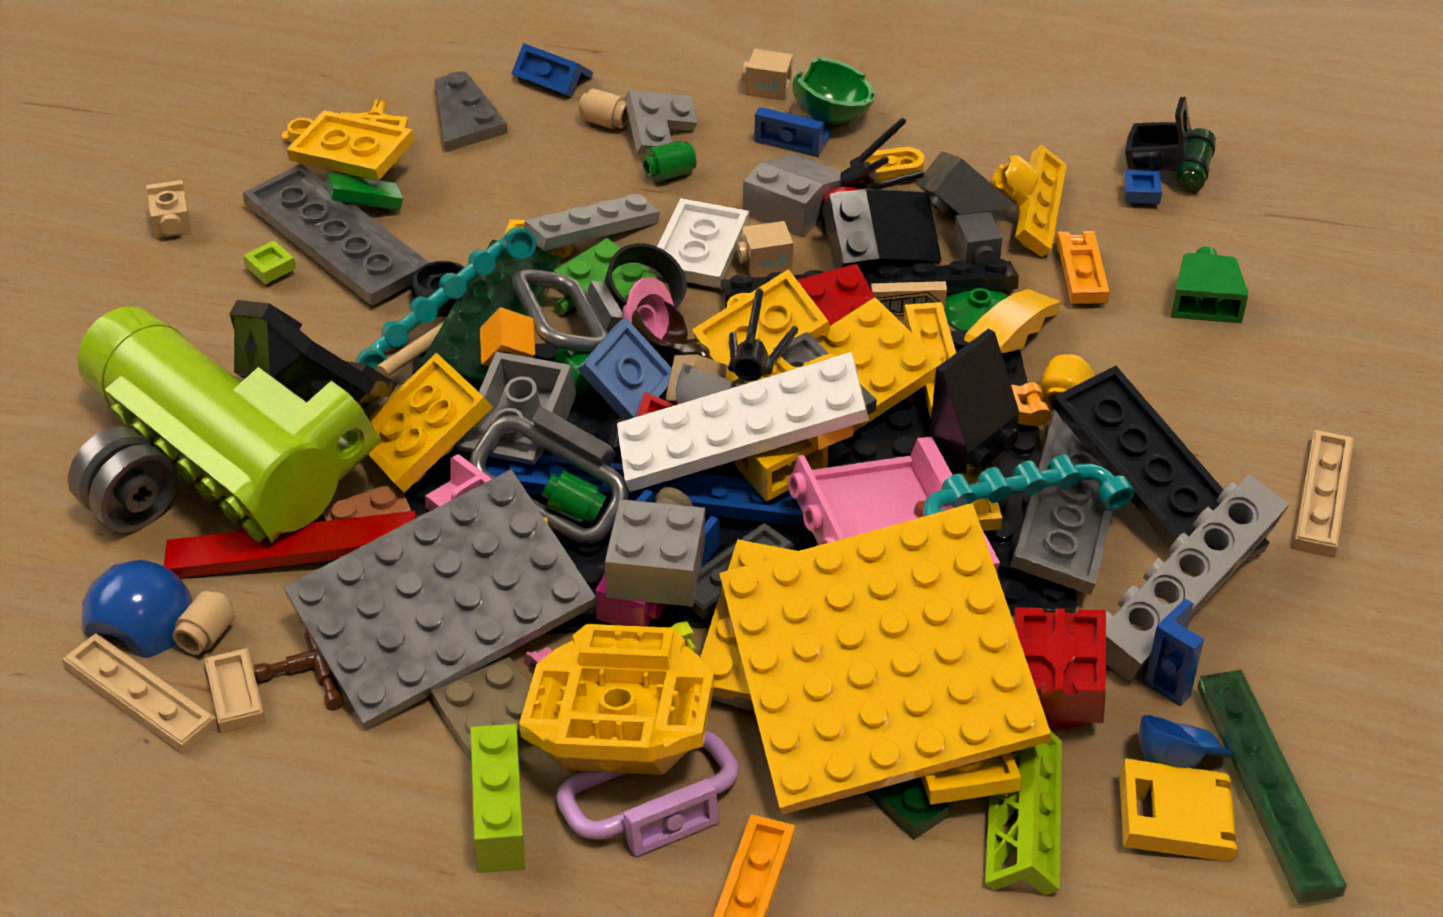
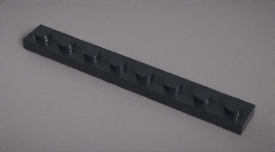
M999 258L989 259L986 263L971 264L967 261H954L950 265L942 266L918 263L911 268L884 265L878 267L877 270H861L870 289L871 284L945 281L947 294L972 291L976 288H983L989 291L1018 289L1019 275L1011 261ZM809 270L804 274L793 276L798 280L824 273V271ZM783 272L770 273L767 277L752 278L749 275L740 274L734 275L730 279H721V292L725 308H727V302L732 296L740 293H751Z

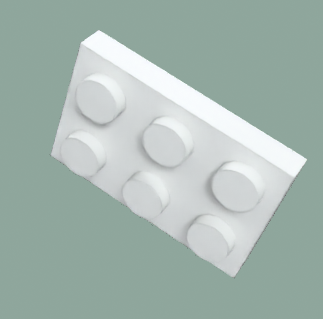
M680 198L657 247L665 250L675 258L685 274L686 282L720 288L721 279H724L737 250V242L741 241L742 227L747 226L749 223V211ZM649 267V270L657 275V277H662L660 273Z

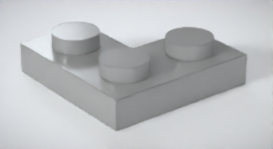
M629 90L625 97L635 148L639 154H646L648 148L671 143L669 129L693 131L698 124L692 96Z

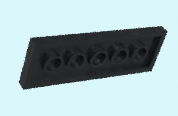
M1117 365L1054 396L1051 404L1052 408L1103 468L1110 471L1114 476L1126 477L1135 491L1130 501L1169 547L1172 546L1183 532L1190 536L1196 530L1192 526L1207 507L1213 511L1219 505L1217 499L1224 489ZM1265 538L1243 563L1265 552L1270 542Z

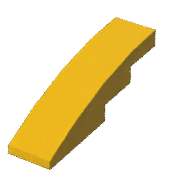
M1030 289L1016 292L1000 301L984 314L966 333L964 341L970 343L989 328L996 333L1001 353L1023 349L1028 334L1040 332L1044 319L1057 315L1061 301Z

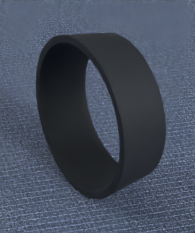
M635 243L622 247L613 255L604 283L607 285L622 313V309L628 301L617 291L613 282L612 272L619 266L627 263L644 264L656 270L666 280L674 306L677 307L683 301L686 293L685 274L675 258L665 250L651 244Z

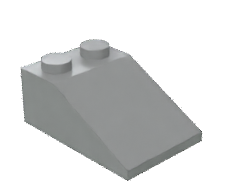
M795 154L761 162L743 180L742 210L749 211L750 218L764 223L785 221L790 233L805 237L824 216L822 209L825 204L824 195L830 190L844 187L840 177L842 171Z
M496 351L479 390V393L493 408L484 416L480 424L471 428L457 442V450L472 453L488 426L502 416L517 415L533 422L531 419L539 406H542L567 420L577 395L571 365ZM508 431L500 437L489 457L535 465L546 449L517 432Z

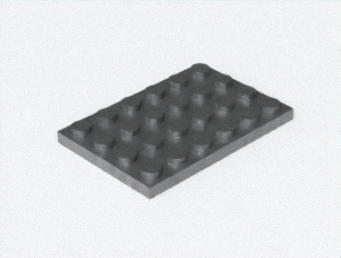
M512 469L283 587L286 596L365 730L430 696L431 691L482 668L596 606V596Z

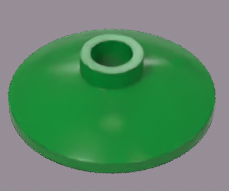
M976 288L962 293H949L946 296L945 305L947 322L957 331L970 330L984 314L1009 296L1000 290L989 291L983 288Z

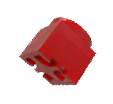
M1015 607V629L1049 728L1070 729L1083 723H1104L1106 696V610L1078 609L1077 613H1065V609H1056V613H1045L1042 608Z

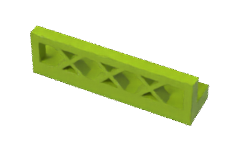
M1051 730L1050 742L1017 750L1013 754L1021 775V791L1011 792L1008 797L1005 796V793L989 796L985 884L993 891L1024 879L1043 896L1060 891L1062 741ZM1015 810L1018 811V820L1009 832L1004 834L1005 823ZM1014 848L1017 849V864L1002 869V863Z

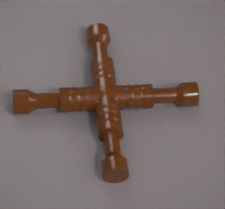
M307 630L304 636L309 651L287 656L285 661L274 664L261 663L254 665L258 682L269 680L272 675L289 671L291 674L315 668L319 684L325 689L324 701L327 709L332 711L338 710L344 704L342 695L336 690L334 684L336 679Z

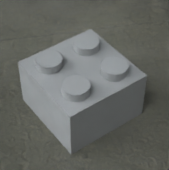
M620 499L605 559L606 597L693 607L705 547V508Z

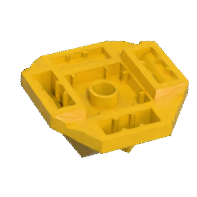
M586 624L572 635V641L556 648L536 664L519 723L521 738L541 748L563 770L664 775L688 751L703 747L714 690V673L699 655L686 646L684 638L675 628Z

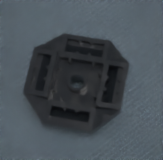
M237 300L229 313L234 328V373L244 379L259 367L306 403L332 381L345 390L362 409L380 397H390L397 384L367 364L344 361L315 343L300 330L302 323L270 303Z

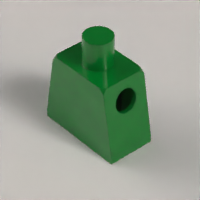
M1209 246L1199 248L1196 253L1184 254L1176 285L1171 318L1242 324L1248 299V290L1237 259L1233 256L1217 255V251Z

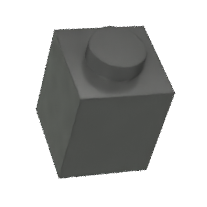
M991 211L956 215L953 246L960 261L974 264L986 263L987 260L993 258L1000 259L1003 237Z

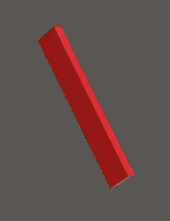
M415 511L313 522L297 531L281 534L272 544L266 539L258 543L246 531L169 539L166 541L164 566L171 569L179 578L337 560L340 556H344L417 517Z

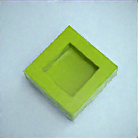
M274 240L243 255L245 267L264 284L296 269L294 257Z

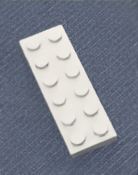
M850 352L617 423L625 483L630 492L869 421L856 364Z

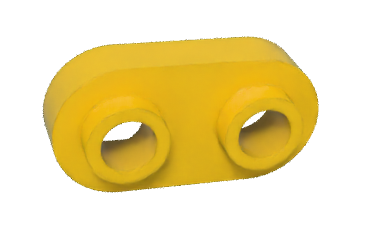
M900 147L877 150L866 160L872 164L885 156L889 158L888 163L876 170L878 178L874 182L877 183L901 175L924 171L925 156L916 148Z

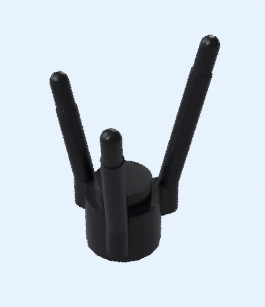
M905 118L898 120L859 157L850 161L851 167L840 174L844 187L881 190L924 176L923 171H917L875 183L874 181L878 178L876 170L888 163L889 158L885 156L872 164L866 161L906 123Z
M760 288L755 291L746 340L738 345L737 334L735 332L729 334L730 362L728 370L746 381L757 380L763 373L770 375L774 364L799 331L798 327L793 326L768 357L764 344L756 339L763 290Z

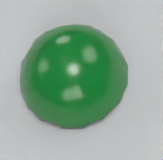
M824 57L814 59L803 77L802 71L794 75L792 83L793 95L799 107L814 120L823 121L824 124L831 126L848 124L864 115L873 104L877 95L872 85L865 79L866 74L849 64Z

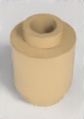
M595 88L582 95L579 102V112L582 113L584 121L613 130L617 127L621 129L626 127L629 122V116L624 97Z
M200 592L175 622V630L172 633L175 643L181 649L193 655H199L202 651L209 650L235 618L231 601L220 592Z

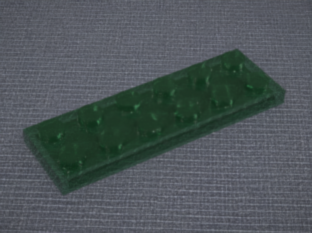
M492 239L487 249L495 242H497V240ZM535 250L526 259H517L508 253L499 258L491 273L487 275L480 274L467 285L465 294L456 300L421 360L420 368L437 353L476 390H480L490 367L481 364L480 327L499 307L528 316L513 288V275L518 271L526 269L553 272V270L561 266L562 257L549 254L543 250ZM529 284L541 306L550 287Z

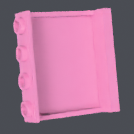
M925 437L916 440L910 456L811 470L805 456L799 455L793 472L789 475L788 488L790 495L797 500L803 512L804 523L807 529L812 531L818 545L920 518L914 513L916 503L918 501H926L932 493L943 490V482L952 476V473L933 438ZM950 505V506H944V507L940 508V510H942V509H945V510L953 509V506H952V505ZM984 534L995 570L997 571L1000 561Z

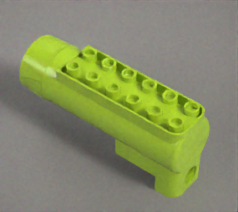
M124 306L111 310L101 316L88 329L78 350L77 364L81 378L89 387L104 398L118 419L125 425L130 423L133 427L132 429L137 430L149 440L153 447L158 448L169 457L176 466L178 476L188 486L195 482L197 484L195 486L197 491L210 504L218 501L220 503L218 505L220 510L233 523L236 524L239 520L243 521L242 527L258 543L266 539L272 544L281 534L297 531L317 519L331 502L338 482L381 443L379 435L360 405L334 382L330 381L307 403L259 367L241 382L187 341L177 329L162 322L141 307Z

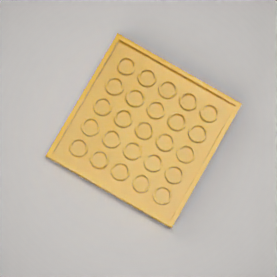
M973 503L719 573L782 815L1051 741V732Z

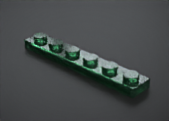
M1242 669L1200 676L1197 686L1225 748L1233 751L1230 759L1297 903L1303 904L1342 897L1347 886Z

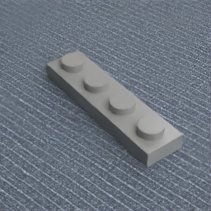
M630 194L619 199L600 201L597 204L574 207L567 211L544 214L541 217L524 221L523 228L533 233L536 245L543 251L657 224L660 211L640 194Z

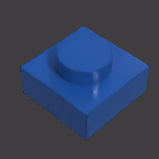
M1124 170L1123 189L1125 202L1160 204L1162 197L1160 171Z

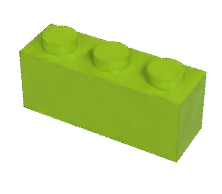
M516 723L470 727L474 839L478 873L526 869Z

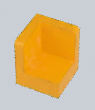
M499 307L480 327L481 364L490 366L496 351L502 353L505 351L514 355L532 358L535 355L534 318Z

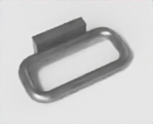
M526 269L518 271L512 277L513 288L528 317L534 318L535 331L543 341L554 347L591 353L611 329L625 318L604 282L591 281L588 292H585L576 280L559 273ZM529 284L558 288L567 292L593 337L565 334L553 329Z
M539 406L531 419L533 422L517 415L502 416L494 420L475 446L470 463L491 479L495 478L486 469L487 458L500 437L508 431H514L601 480L611 488L612 498L598 522L590 528H583L546 508L532 498L531 500L541 515L548 517L549 527L571 541L580 544H594L603 540L613 529L619 500H628V487L624 477L615 469L609 467L617 455L611 446L542 406Z

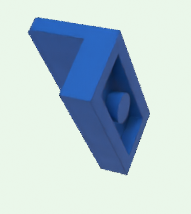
M523 43L511 74L572 97L580 75L592 78L594 72L577 62Z
M759 107L755 113L754 142L819 157L831 137V129L825 128L823 121L764 107Z
M1187 598L1157 625L1144 682L1145 685L1180 707L1191 696L1204 643V638L1188 629L1194 603Z

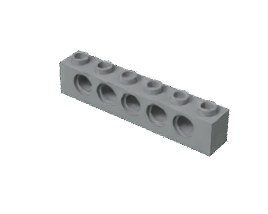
M1248 474L1238 485L1231 482L1217 499L1219 505L1213 511L1207 507L1196 519L1192 526L1196 530L1190 536L1183 532L1168 550L1171 556L1165 562L1158 558L1151 565L1143 577L1146 582L1140 589L1132 585L1118 603L1121 607L1115 615H1112L1109 611L1106 613V665L1130 684L1149 663L1157 625L1185 598L1194 603L1191 619L1277 526L1288 508L1289 503L1252 475ZM1183 571L1188 572L1192 576L1186 575ZM1157 597L1166 600L1168 603L1160 601ZM1131 624L1140 626L1144 631L1134 628Z

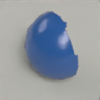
M133 560L116 564L90 585L82 602V631L90 637L95 633L101 637L102 634L115 636L125 643L131 653L144 658L152 657L172 648L176 644L172 636L175 630V622L192 603V596L178 575L163 565L146 560Z

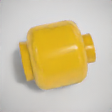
M1064 354L1052 358L1048 362L1039 384L1046 404L1053 409L1051 404L1054 396L1094 377L1093 369L1083 358L1077 355Z

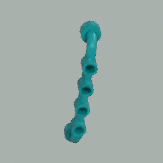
M514 227L508 230L503 238L495 242L487 250L476 249L472 251L468 257V265L457 274H444L439 281L440 288L428 298H415L410 305L411 312L399 322L393 320L386 322L381 328V337L368 348L362 350L355 362L367 364L374 369L387 359L384 355L386 351L392 346L399 347L404 345L408 339V333L422 322L428 323L433 321L437 316V309L451 298L457 299L462 297L466 292L467 285L480 274L487 275L491 273L495 268L496 261L503 255L508 253L517 259L530 257L536 249V239L533 233L522 227Z
M1063 454L1052 459L1047 466L1048 470L1039 471L1033 461H1025L1014 469L1012 477L1007 478L1003 476L997 467L983 471L977 479L978 483L970 485L963 474L952 475L943 482V490L932 493L926 499L923 514L924 516L945 511V509L940 510L944 506L952 505L953 508L986 498L990 502L996 503L1005 499L1009 494L1023 492L1026 496H1032L1042 491L1044 487L1058 485L1060 489H1068L1081 480H1092L1100 484L1097 495L1108 510H1115L1126 505L1133 498L1135 491L1125 476H1114L1102 466L1092 463L1074 465L1070 457Z

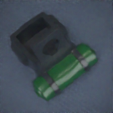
M1180 97L1175 112L1176 122L1133 124L1127 137L1125 156L1129 169L1175 171L1178 184L1185 189L1196 192L1204 186L1205 181L1208 179L1210 162L1216 148V138L1208 129L1196 128L1192 130L1186 97Z

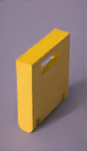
M1124 759L1119 771L1123 847L1224 862L1232 861L1237 857L1232 792L1230 790L1231 779L1228 774ZM1150 787L1153 818L1137 815L1136 799L1145 800Z

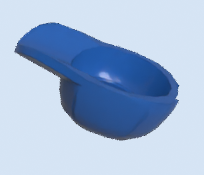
M1144 715L1141 718L1139 746L1146 762L1160 763L1179 768H1195L1205 756L1231 758L1233 751L1223 748L1216 737L1205 729L1178 724L1152 715Z

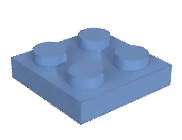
M624 318L611 329L577 370L621 418L632 419L635 418L644 392L659 398L668 387L672 368L631 322Z

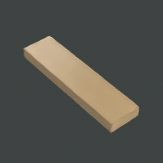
M1314 430L1293 549L1335 558L1354 438Z
M97 633L62 658L67 671L183 755L217 728L214 716Z

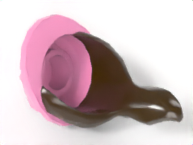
M650 277L637 281L629 292L628 302L622 309L623 315L658 354L700 355L709 358L710 350L707 346L697 341L688 340V330L684 316L674 306L671 295L664 283Z

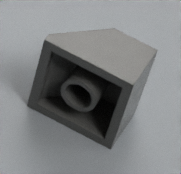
M944 151L933 161L925 171L924 176L916 182L919 188L924 192H928L931 206L935 209H940L945 214L949 210L960 215L1010 209L1014 204L966 161Z

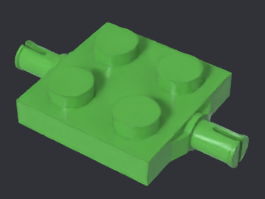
M605 238L556 268L553 272L571 277L583 287L585 292H588L591 281H605L610 260L621 248L608 238ZM627 263L619 266L612 272L614 285L626 301H628L630 290L637 281L646 277L657 279V275L639 263ZM568 293L563 298L554 302V308L557 313L560 312L561 316L576 307Z

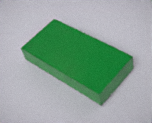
M328 173L326 187L333 201L401 210L403 197L397 183Z

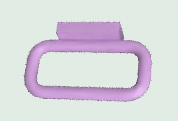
M706 730L704 744L700 748L708 750L721 767V771L712 777L600 821L588 819L575 801V796L586 789L627 773L579 772L566 779L559 787L556 801L565 820L578 835L588 839L602 840L626 832L627 844L634 856L637 857L719 823L716 795L733 785L738 778L739 765L736 757L725 742L715 733Z

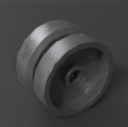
M127 426L110 427L91 437L81 446L73 458L67 476L69 491L84 507L92 511L109 529L120 533L137 531L151 524L166 510L174 498L178 485L177 468L171 459L158 448L153 447L149 440L137 430Z

